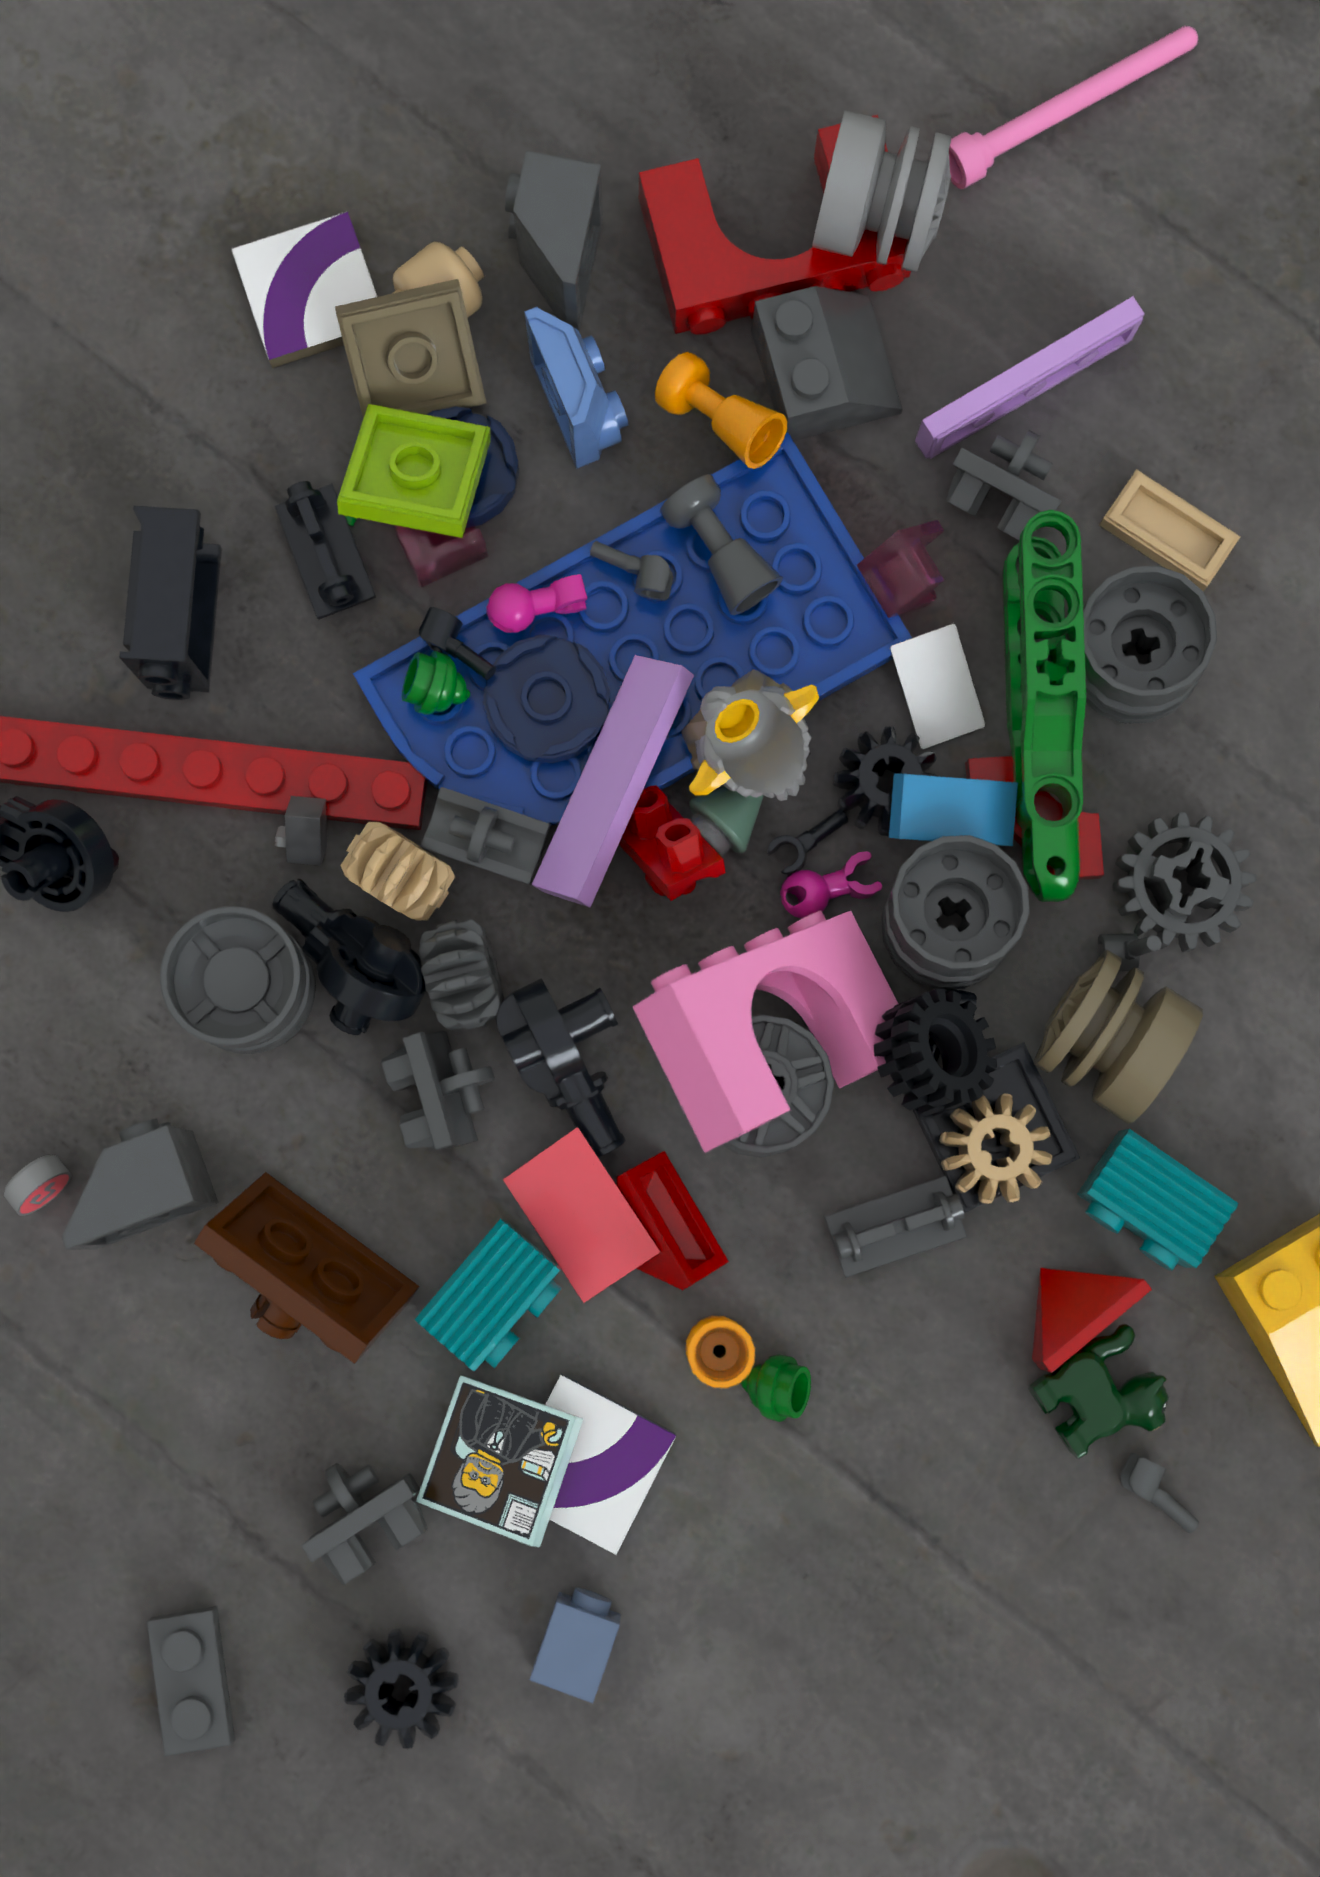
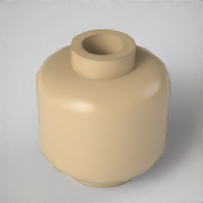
M434 241L393 273L392 279L395 289L393 293L458 279L468 318L482 306V293L478 282L484 278V274L477 261L465 248L460 247L454 252L447 245Z

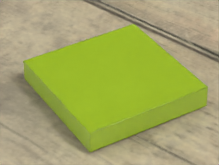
M368 404L337 499L338 514L463 538L490 445V427Z

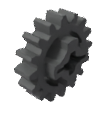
M1179 812L1172 819L1171 829L1168 828L1167 824L1160 817L1154 819L1148 824L1150 838L1145 834L1137 832L1127 841L1136 855L1122 854L1116 860L1115 865L1128 872V876L1113 883V891L1128 893L1130 899L1118 911L1121 916L1133 913L1139 916L1141 920L1134 929V933L1137 936L1144 934L1150 929L1158 932L1157 936L1162 943L1160 949L1169 946L1175 937L1178 938L1182 953L1190 952L1196 949L1198 936L1207 947H1211L1221 942L1218 927L1231 933L1242 925L1238 917L1233 913V910L1246 911L1253 906L1254 900L1242 894L1241 888L1257 881L1256 874L1241 872L1239 866L1251 854L1248 849L1235 852L1230 849L1228 845L1235 834L1231 828L1218 836L1211 833L1213 817L1206 815L1195 827H1190L1187 813ZM1177 842L1183 843L1182 848L1177 851L1174 858L1163 855L1158 857L1152 856L1154 851L1161 846ZM1211 856L1218 864L1222 877L1218 875L1210 859ZM1187 867V883L1195 887V889L1182 897V893H1180L1181 882L1173 878V876ZM1145 887L1151 890L1159 906L1158 910L1149 900ZM1195 906L1206 910L1209 908L1216 909L1204 921L1185 923L1186 918L1191 915Z

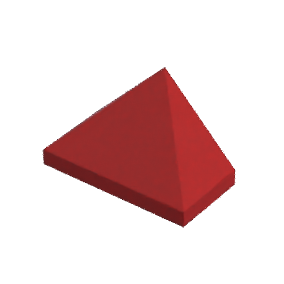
M665 1151L617 1177V1187L660 1250V1253L636 1269L684 1290L729 1262Z
M1040 1268L1032 1360L1041 1370L1052 1373L1153 1289L1144 1279Z

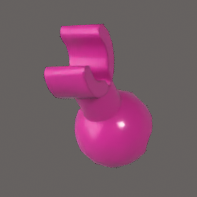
M582 575L564 577L554 581L549 587L531 591L519 584L505 583L496 588L490 596L489 603L486 606L487 616L493 625L503 632L518 633L526 629L537 615L554 611L558 614L583 611L587 609L585 604L587 595Z
M868 851L858 852L846 861L841 870L823 876L811 870H798L788 875L782 883L780 891L783 906L788 913L802 919L815 912H823L828 906L830 899L845 894L858 899L872 897L881 890L882 884L877 881L871 885H863L855 880H846L854 872L856 866L865 865L871 859V853ZM786 893L794 894L798 898L799 903L795 906L790 905L786 900Z

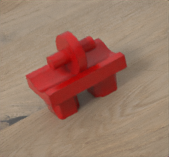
M656 785L643 789L619 845L643 870L645 879L651 889L672 901L682 894H690L695 889L697 880L706 877L717 878L726 873L724 859L701 836L700 830L689 818L684 819L668 802L667 796Z

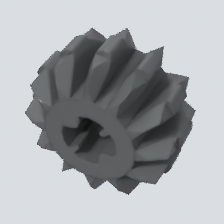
M473 919L461 922L453 920L438 924L437 928L423 932L419 942L420 948L418 953L421 959V971L424 976L426 991L431 1000L432 1010L436 1012L438 1022L446 1029L466 1028L468 1030L484 1026L486 1022L496 1019L498 1009L504 1000V994L501 988L502 980L498 972L497 960L494 957L491 941L487 938L485 928Z

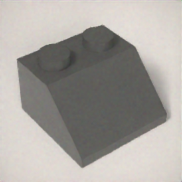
M526 151L521 174L511 173L507 184L505 211L511 212L508 236L510 239L517 240L521 266L557 318L580 331L603 222L601 165Z
M813 286L755 301L751 329L773 408L775 411L784 414L787 418L786 433H789L793 441L902 413V405L870 296Z
M157 1119L147 1120L121 1130L119 1136L122 1142L103 1149L62 1235L65 1249H100L219 1203L193 1131L174 1127L171 1125V1122L159 1124Z

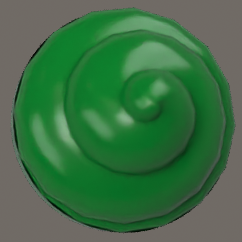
M433 651L430 656L420 652L413 656L405 675L401 698L402 701L414 704L415 712L431 715L435 711L443 712L447 710L452 704H462L470 697V691L467 689L464 677L457 672L456 665L449 655Z
M777 1354L768 1357L763 1364L754 1366L749 1375L741 1381V1385L748 1393L752 1404L759 1409L762 1416L769 1420L781 1422L787 1417L799 1418L804 1412L811 1391V1375L809 1369L798 1365L795 1358Z

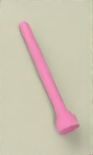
M1189 26L1182 27L985 135L978 132L972 135L963 132L952 138L949 147L951 182L957 188L964 189L983 179L987 174V169L993 166L995 157L1191 51L1198 42L1196 30Z

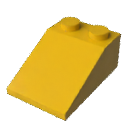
M1320 1214L1214 1277L1315 1446L1320 1447Z

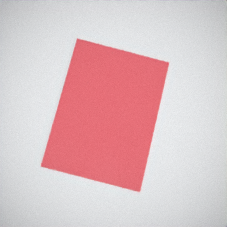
M578 1127L503 1179L583 1303L660 1253V1250Z

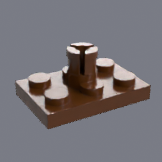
M267 1172L207 1222L194 1242L197 1247L210 1255L221 1268L234 1273L260 1293L253 1303L250 1313L252 1319L260 1318L256 1326L262 1332L274 1338L290 1339L303 1325L317 1335L328 1348L341 1353L354 1364L408 1305L420 1287Z

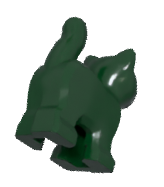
M1127 1324L1119 1325L1115 1332L1109 1336H1100L1092 1339L1052 1373L1044 1374L1029 1385L1030 1393L1045 1414L1055 1410L1060 1402L1068 1403L1072 1409L1073 1415L1054 1429L1069 1452L1078 1459L1087 1454L1089 1445L1101 1438L1117 1433L1124 1426H1137L1150 1432L1158 1429L1165 1423L1164 1412L1169 1399L1167 1391L1163 1386L1167 1380L1165 1376L1156 1375L1154 1372L1140 1374L1128 1379L1117 1390L1104 1364L1105 1359L1125 1352L1132 1345L1136 1335L1134 1329Z

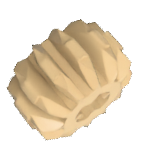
M368 822L361 834H356L346 850L349 853L340 865L349 881L358 885L362 890L371 894L380 902L416 921L428 920L436 907H441L449 894L447 890L455 878L451 866L447 865L446 862L381 822Z
M1006 1093L999 1095L995 1103L994 1113L985 1096L972 1101V1109L976 1119L960 1108L955 1109L950 1117L964 1131L963 1134L944 1132L940 1135V1143L946 1146L959 1147V1155L947 1157L941 1161L943 1170H954L964 1166L966 1172L958 1179L955 1188L961 1193L967 1192L978 1180H981L978 1196L979 1202L984 1204L993 1202L998 1185L1002 1196L1008 1203L1018 1201L1020 1199V1191L1016 1178L1023 1185L1031 1189L1038 1188L1042 1181L1038 1174L1029 1167V1164L1049 1165L1052 1161L1051 1154L1046 1151L1034 1150L1033 1142L1050 1137L1049 1128L1039 1127L1029 1131L1026 1125L1034 1118L1036 1109L1032 1105H1026L1012 1117L1013 1099L1012 1095ZM993 1131L1000 1133V1144L1010 1147L1009 1157L997 1159L996 1162L999 1167L991 1165V1154L981 1150L982 1140L995 1137Z

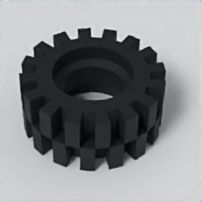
M944 988L934 989L930 992L927 991L895 1005L894 1008L884 1013L882 1018L885 1022L878 1024L875 1035L884 1039V1041L874 1044V1056H883L886 1064L877 1067L880 1077L890 1075L894 1081L887 1087L888 1091L893 1097L904 1093L905 1096L901 1105L908 1110L918 1108V1114L925 1116L933 1113L937 1115L978 1100L985 1095L983 1090L990 1088L994 1081L987 1073L997 1070V1059L987 1055V1052L996 1049L994 1038L985 1039L982 1030L989 1027L986 1019L982 1017L975 1020L972 1015L977 1007L970 1000L960 1004L962 994L956 991H950L945 994ZM929 1036L934 1040L940 1051L943 1069L937 1064L929 1046Z

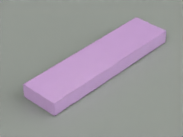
M1133 296L924 418L915 439L916 444L926 459L929 457L932 459L1132 341L1143 321L1145 313Z
M634 656L533 880L532 885L546 894L591 907L694 677L685 667L642 656Z

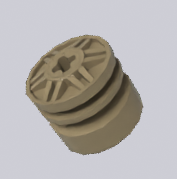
M1106 950L1090 968L1074 979L1059 1000L1045 1025L1043 1040L1035 1056L1034 1065L1049 1073L1055 1069L1068 1052L1072 1055L1067 1062L1061 1082L1069 1087L1077 1084L1092 1068L1100 1071L1094 1085L1092 1102L1129 1124L1133 1123L1145 1112L1176 1070L1199 1028L1203 1017V1009L1167 986L1157 991L1141 1006L1135 1001L1142 987L1144 972L1135 967L1120 980L1115 988L1111 987L1121 966L1122 958Z

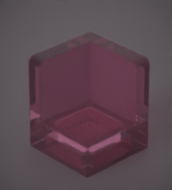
M938 520L898 530L857 564L858 569L888 618L928 606L937 598L933 589L941 584L944 578L925 547L944 532Z
M393 525L395 534L421 588L489 557L485 539L480 529H476L475 526L465 528L463 538Z

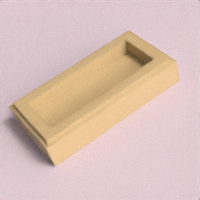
M1137 469L1099 524V526L1162 567L1184 574L1202 591L1208 587L1240 539L1239 535Z

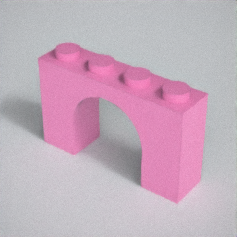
M851 910L826 920L822 911L815 912L790 925L788 930L791 935L786 937L782 936L779 928L772 929L745 943L744 947L747 952L741 955L737 954L734 946L722 949L700 961L698 965L701 971L694 974L691 973L687 964L672 969L652 980L651 984L655 993L633 1006L634 1012L704 1153L790 1111L754 1035L751 1005L755 990L774 994L797 1011L828 1055L832 1075L839 1089L878 1071V1066L886 1064L883 1056H874V1044L884 1041V1039L875 1035L878 1024L885 1022L882 1018L884 1013L894 1008L898 1002Z

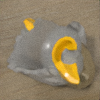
M753 669L737 679L731 687L715 686L710 692L706 693L702 699L700 710L682 729V736L692 755L690 761L693 769L698 770L695 779L689 785L690 792L696 796L708 795L723 785L730 791H736L744 797L764 795L769 798L776 797L778 800L783 801L787 800L788 795L797 796L799 785H804L805 783L803 772L807 768L806 758L810 751L808 745L812 738L807 732L809 727L804 717L819 699L817 687L811 684L792 691L786 684H778L767 675Z

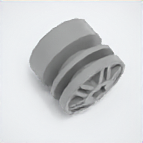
M845 110L826 182L812 247L852 257L858 248L864 231L869 230L877 232L876 263L886 265L893 238L898 237L907 240L901 269L917 272L922 257L933 239L935 240L945 206L951 180L949 162L951 136L935 133L926 162L914 159L920 128L910 126L898 153L893 154L885 152L886 120Z

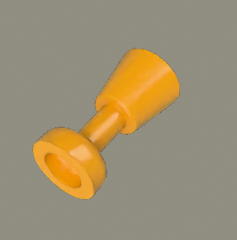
M685 352L671 360L657 381L655 389V401L668 413L683 415L696 408L712 419L711 423L714 433L748 468L756 469L766 464L779 450L787 431V418L785 415L738 395L725 398L709 387V367L694 353Z
M712 1315L699 1320L690 1329L686 1338L685 1353L692 1372L701 1382L713 1388H729L739 1384L749 1375L755 1362V1347L751 1336L736 1321L726 1316ZM716 1345L724 1346L722 1354L715 1355L713 1353Z

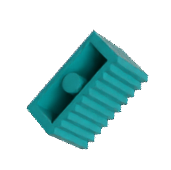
M1130 1128L1118 1131L1077 1193L1078 1196L1090 1203L1085 1211L1090 1218L1116 1234L1120 1232L1122 1227L1130 1230L1134 1235L1144 1240L1139 1250L1149 1259L1170 1271H1173L1177 1264L1184 1268H1197L1239 1204Z
M500 1218L414 1320L471 1370H477L484 1361L495 1368L520 1339L511 1331L513 1326L527 1310L538 1318L561 1291L562 1287L553 1279L562 1269L506 1220Z

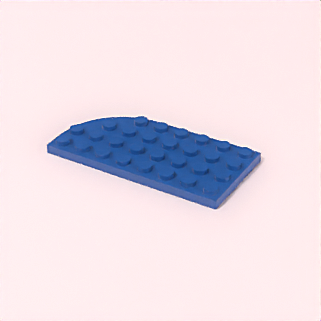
M788 432L779 450L763 466L751 469L738 459L711 474L721 489V499L713 511L733 540L738 538L745 539L783 577L781 584L770 595L750 609L737 615L730 614L708 566V560L712 553L692 525L678 529L666 522L660 513V508L665 502L663 501L515 583L531 591L549 587L551 583L561 578L581 574L587 595V600L585 601L587 609L569 614H558L554 611L537 615L526 629L518 633H507L495 627L489 620L486 606L489 603L488 598L456 616L463 623L456 639L463 642L492 665L499 655L520 640L538 635L557 636L558 639L568 640L571 643L574 641L587 648L604 669L610 689L609 712L635 655L685 667L694 677L644 786L645 789L656 785L660 790L696 771L693 769L690 761L692 755L682 736V729L700 710L705 694L710 692L715 686L731 687L737 679L755 669L767 675L778 684H786L792 691L812 684L817 687L818 701L893 660L890 647L912 637ZM598 541L630 556L634 555L639 558L644 555L662 557L668 563L673 574L669 598L665 601H659L636 594L634 590L637 574L628 573L626 570L591 556L590 549L593 543ZM420 636L353 673L385 732L399 753L433 787L438 790L444 787L551 825H559L596 742L577 757L556 763L528 761L507 750L491 731L483 704L486 679L451 655L449 656L454 661L457 672L465 679L467 689L470 691V697L462 704H452L450 708L443 712L435 711L431 715L415 712L414 704L402 701L401 694L405 675L413 656L417 652L430 656L433 652L426 641Z

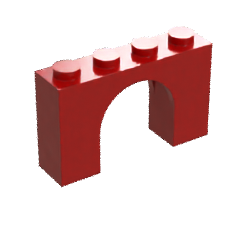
M841 124L818 129L814 161L823 193ZM885 142V152H888V149H887V146H886V142ZM699 158L639 172V202L675 334L691 331L692 334L703 335L721 329L727 321L748 316L753 319L755 301L813 286L845 292L869 287L870 291L878 292L891 289L899 285L904 278L910 277L911 271L901 269L907 240L894 237L886 265L876 263L877 232L869 230L864 231L858 248L852 257L813 247L802 254L785 259H764L750 255L732 244L717 224Z

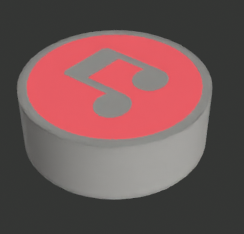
M56 1155L42 1156L26 1165L12 1177L5 1187L4 1198L19 1216L31 1214L58 1196L70 1182L72 1174Z

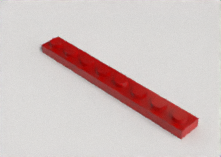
M0 716V783L285 815L291 796L326 799V820L360 824L381 822L388 827L413 830L422 829L427 781L409 762Z

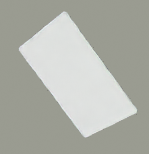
M950 624L890 647L917 736L920 738L919 744L921 749L929 748L985 727V721L955 624Z

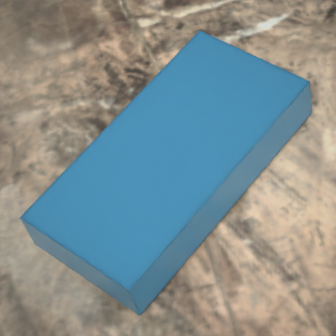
M894 773L889 838L934 841L942 836L970 835L995 845L1013 846L1018 782Z

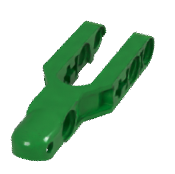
M1047 510L1039 512L1030 518L1020 534L1019 543L1012 548L1003 565L1006 713L1013 758L1014 782H1018L1015 815L1022 831L1023 876L1032 893L1039 901L1061 902L1069 899L1075 892L1080 873L1079 815L1082 812L1083 806L1082 740L1086 708L1082 553L1079 527L1074 520L1063 512ZM1042 527L1057 529L1062 533L1066 541L1065 554L1061 556L1055 544L1045 538L1032 537V533ZM1019 557V572L1017 573L1016 560ZM1064 598L1066 599L1069 608L1068 615L1066 618ZM1037 614H1040V615H1042L1043 617H1045L1048 622H1046V621L1042 620L1041 618H1039V616H1038ZM1019 618H1021V635H1019L1017 628ZM1066 634H1069L1070 641L1066 640ZM1034 639H1045V640H1042V641H1040V642H1035ZM1048 655L1052 656V662L1046 661ZM1044 791L1058 797L1063 808L1060 820L1049 821L1039 816L1034 806L1036 793ZM1047 865L1052 867V869L1054 870V875L1049 873V871L1047 870Z

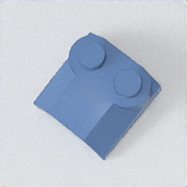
M537 307L524 311L530 360L576 468H580L600 459L602 449L622 442L619 429L628 426L627 416L617 392L614 390L606 393L598 376V373L605 371L598 346L592 335L582 339L576 328Z

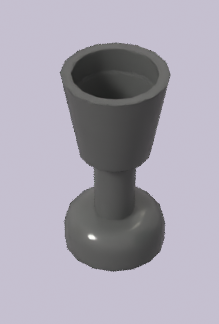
M707 474L690 481L672 494L660 508V513L666 522L674 528H686L691 525L694 527L712 553L708 560V566L731 615H737L750 609L770 595L781 584L783 577L745 539H732L713 511L721 499V489L713 476Z

